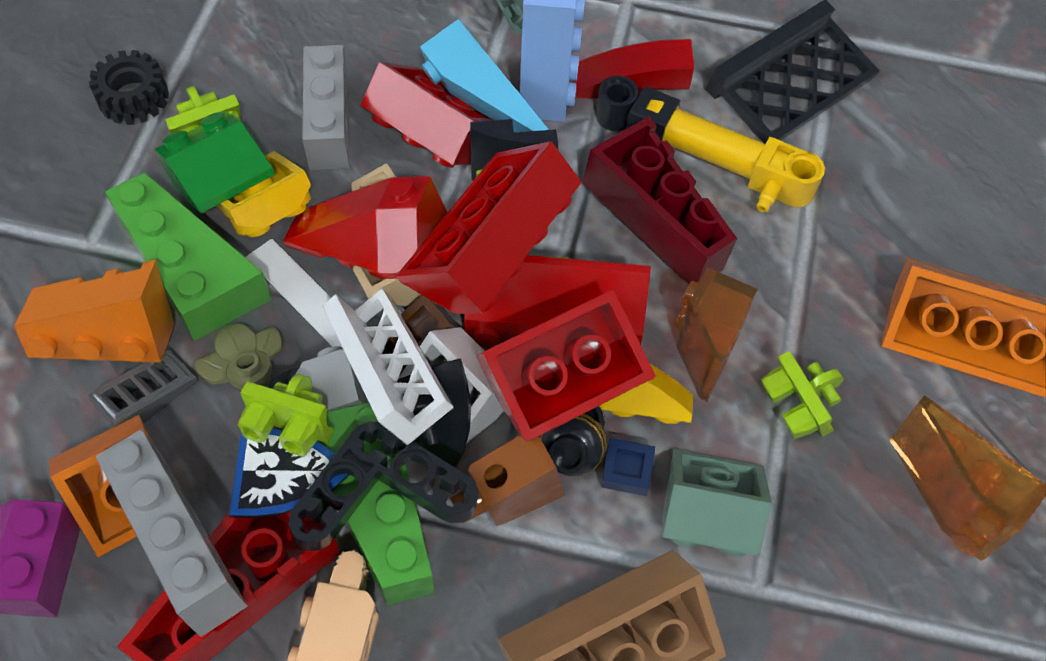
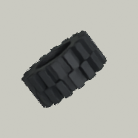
M125 50L118 51L119 57L115 59L112 54L105 56L107 63L104 64L98 61L95 64L97 71L91 70L89 75L91 78L89 87L103 115L108 120L112 117L114 123L121 124L124 118L127 125H134L135 118H139L141 123L148 121L146 115L149 113L156 117L159 114L157 107L164 109L167 105L165 99H169L168 86L157 60H152L151 55L147 53L140 56L138 50H132L130 56H127ZM142 83L131 91L118 92L121 87L127 84Z

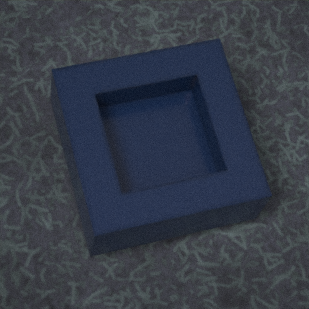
M609 438L601 488L647 496L655 446Z

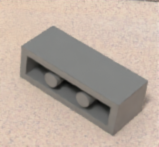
M343 45L303 47L302 140L309 170L349 168L348 73Z

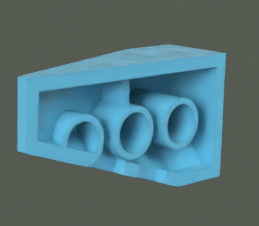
M459 19L420 46L426 60L421 66L434 85L441 82L450 94L492 120L512 119L514 132L549 130Z

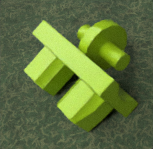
M191 86L186 88L189 100L176 104L179 114L165 119L171 135L178 131L189 132L201 126L200 122L203 118L217 112H228L239 120L242 119L240 106L235 94L217 100L214 91L199 96L196 88Z
M790 350L778 356L780 366L765 375L761 382L773 403L793 393L796 394L801 402L800 405L782 414V418L794 439L812 434L817 430L821 437L833 432L834 429L830 424L832 418L819 397L823 396L830 407L841 402L842 399L835 390L844 380L840 371L833 369L824 372L820 364L815 362L807 367V371L813 379L809 382Z
M296 374L288 385L277 382L274 389L247 381L240 392L246 407L239 419L238 426L246 439L258 443L265 442L273 427L284 429L278 438L282 448L289 453L305 457L317 440L328 443L334 433L333 427L327 425L326 405L321 404L323 397L312 392V380L308 376Z

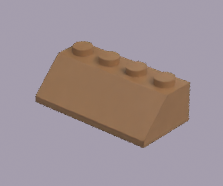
M670 550L498 638L506 661H719L726 657L702 575L674 550Z

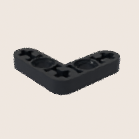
M366 422L359 425L352 432L294 506L289 515V528L293 541L300 548L307 551H318L326 548L335 539L378 480L441 520L448 523H462L467 521L476 510L478 488L475 481L467 474L412 441L407 445L381 423ZM376 439L381 440L382 451L391 458H394L390 469L386 468L388 460L385 454L375 449L369 455L364 453V441L372 444ZM408 462H419L427 468L428 474L422 481L410 483L401 477L399 471ZM349 474L357 480L358 486L352 494L339 496L330 490L329 484L331 480L337 475ZM440 475L441 489L435 486L433 489V494H427L432 489L436 480V476ZM458 489L465 492L463 501L466 504L456 502L453 507L446 504L447 494L444 491L449 494L456 493ZM322 497L329 505L321 518L324 530L320 532L317 529H312L308 534H305L302 520L307 518L313 521L323 510L322 500L318 499Z

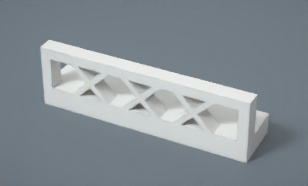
M383 288L356 310H353L336 294L322 305L378 422L408 445L454 408L391 296ZM384 308L379 325L367 327L366 322ZM388 337H399L393 354H382ZM403 365H414L409 382L397 383ZM419 394H431L434 401L414 416L413 410Z

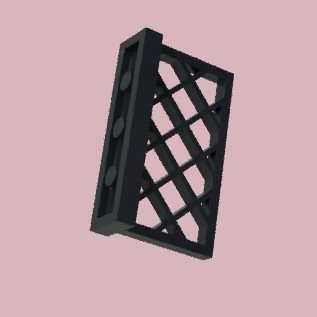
M823 0L717 66L705 89L714 100L722 96L759 139L766 144L769 136L780 141L874 79L880 70L830 18L835 8L827 0ZM827 33L836 43V49L818 46L819 37ZM796 52L810 55V67L793 64L792 54ZM818 57L836 60L835 72L819 69ZM844 62L855 64L863 74L860 76L845 74ZM765 71L784 72L783 84L765 81ZM791 74L809 77V89L791 86ZM817 79L835 82V92L831 94L817 91ZM740 87L757 90L756 102L743 100L735 90ZM764 91L783 95L782 107L763 104ZM790 96L809 100L808 110L804 112L790 109ZM763 114L780 117L781 128L772 133L762 122Z

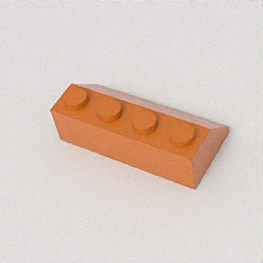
M907 256L891 298L881 346L1046 398V298Z

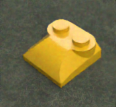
M273 151L265 157L271 164L275 175L220 203L217 207L230 219L237 234L247 235L251 238L263 235L275 222L284 217L299 215L307 208L306 204L311 200L309 192L311 184L305 170Z

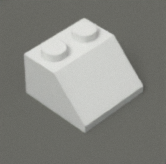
M461 327L430 331L420 345V349L431 368L461 358L471 399V425L467 440L468 444L495 422L504 409L498 402L476 357L484 352V350ZM407 365L399 378L411 375L414 365Z

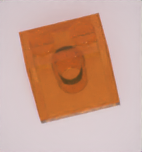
M708 267L699 283L691 280L681 302L683 307L674 327L681 329L676 347L698 397L708 402L741 333L758 290Z

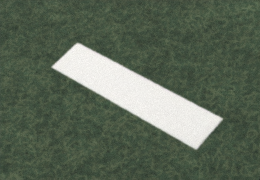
M270 239L245 257L263 272L265 279L332 347H342L322 307L331 297L273 239Z

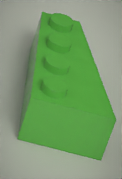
M145 173L105 191L119 222L144 262L156 259L167 299L194 341L272 300L263 272Z
M370 403L327 412V425L333 427L334 433L328 443L318 440L317 442L336 454L359 425L366 422H378ZM376 439L372 444L364 441V453L369 455L375 449L385 454L382 451L381 440ZM385 454L388 460L386 468L390 469L394 458ZM404 464L399 473L405 481L410 482L406 464ZM350 475L332 492L339 496H347L356 490L358 482ZM378 480L347 521L346 526L354 538L361 555L364 556L366 565L387 605L435 593L433 576L416 505L410 499Z

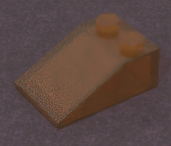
M925 395L890 439L941 530L952 538L954 544L961 551L977 557L980 561H984L1017 534L1046 497V484Z

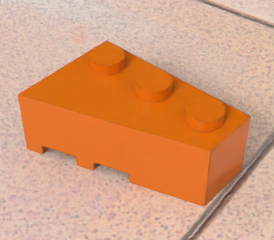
M155 259L143 262L140 269L121 273L117 268L105 271L102 278L84 281L82 277L32 288L14 324V328L27 358L161 363L175 323Z

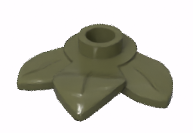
M234 323L225 325L216 334L214 341L216 351L196 360L195 368L198 374L211 384L230 382L232 386L242 390L248 381L266 387L271 380V361L281 351L283 346L282 337L275 327L266 328L255 335L244 324Z

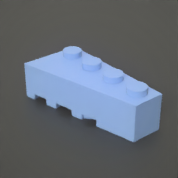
M585 0L523 1L520 95L541 120L565 122L566 106L574 107L576 83H571L569 80H577L579 56L571 55V52H580L582 27L574 26V22L583 23Z

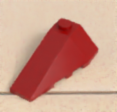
M431 176L391 177L306 208L302 213L295 216L283 242L286 247L318 258L329 256L338 259L342 266L351 269L355 265L365 268L369 271L370 275L381 279H397L395 276L447 214V210Z

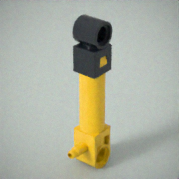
M611 76L601 83L598 93L596 119L600 126L606 130L623 131L650 116L657 126L655 133L661 141L667 140L671 147L750 179L747 188L760 193L756 207L762 213L768 212L775 200L792 207H804L814 199L825 172L823 161L814 153L770 136L766 144L679 109L681 100L647 86L643 88L638 96L637 85L634 81L624 76Z

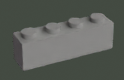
M140 429L96 455L106 478L177 614L202 637L248 607L165 458L144 431Z

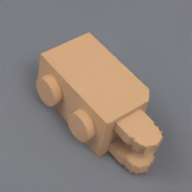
M355 550L342 552V555H338L337 565L333 568L329 584L318 582L314 597L308 596L306 598L300 617V626L305 627L300 647L293 646L291 648L287 661H368L379 615L374 601L369 593L366 592V580H369V572L363 555L361 556Z

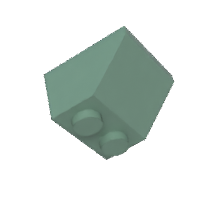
M673 449L662 517V537L671 539L674 543L684 547H695L699 544L718 548L721 552L731 556L740 557L745 554L760 556L772 506L764 466Z

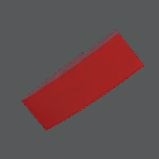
M671 39L643 42L615 48L581 60L578 64L577 80H573V83H576L575 98L598 99L601 83L611 76H624L634 81L638 87V96L645 86L652 89H690L694 73L692 40Z

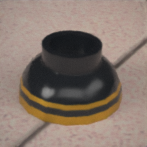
M582 414L541 436V440L558 473L569 477L583 476L592 472L604 459L607 448L604 431L599 423L587 414Z

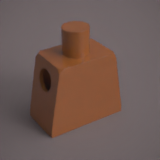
M519 435L470 464L467 468L478 488L477 507L474 514L467 521L489 511L496 526L503 525L565 496L557 468L539 436L524 442ZM464 491L450 497L452 505L456 502L466 504L463 501Z

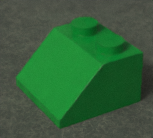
M217 112L208 115L201 120V126L189 132H175L163 140V145L154 149L176 192L200 214L275 175L271 164L241 120L228 112Z

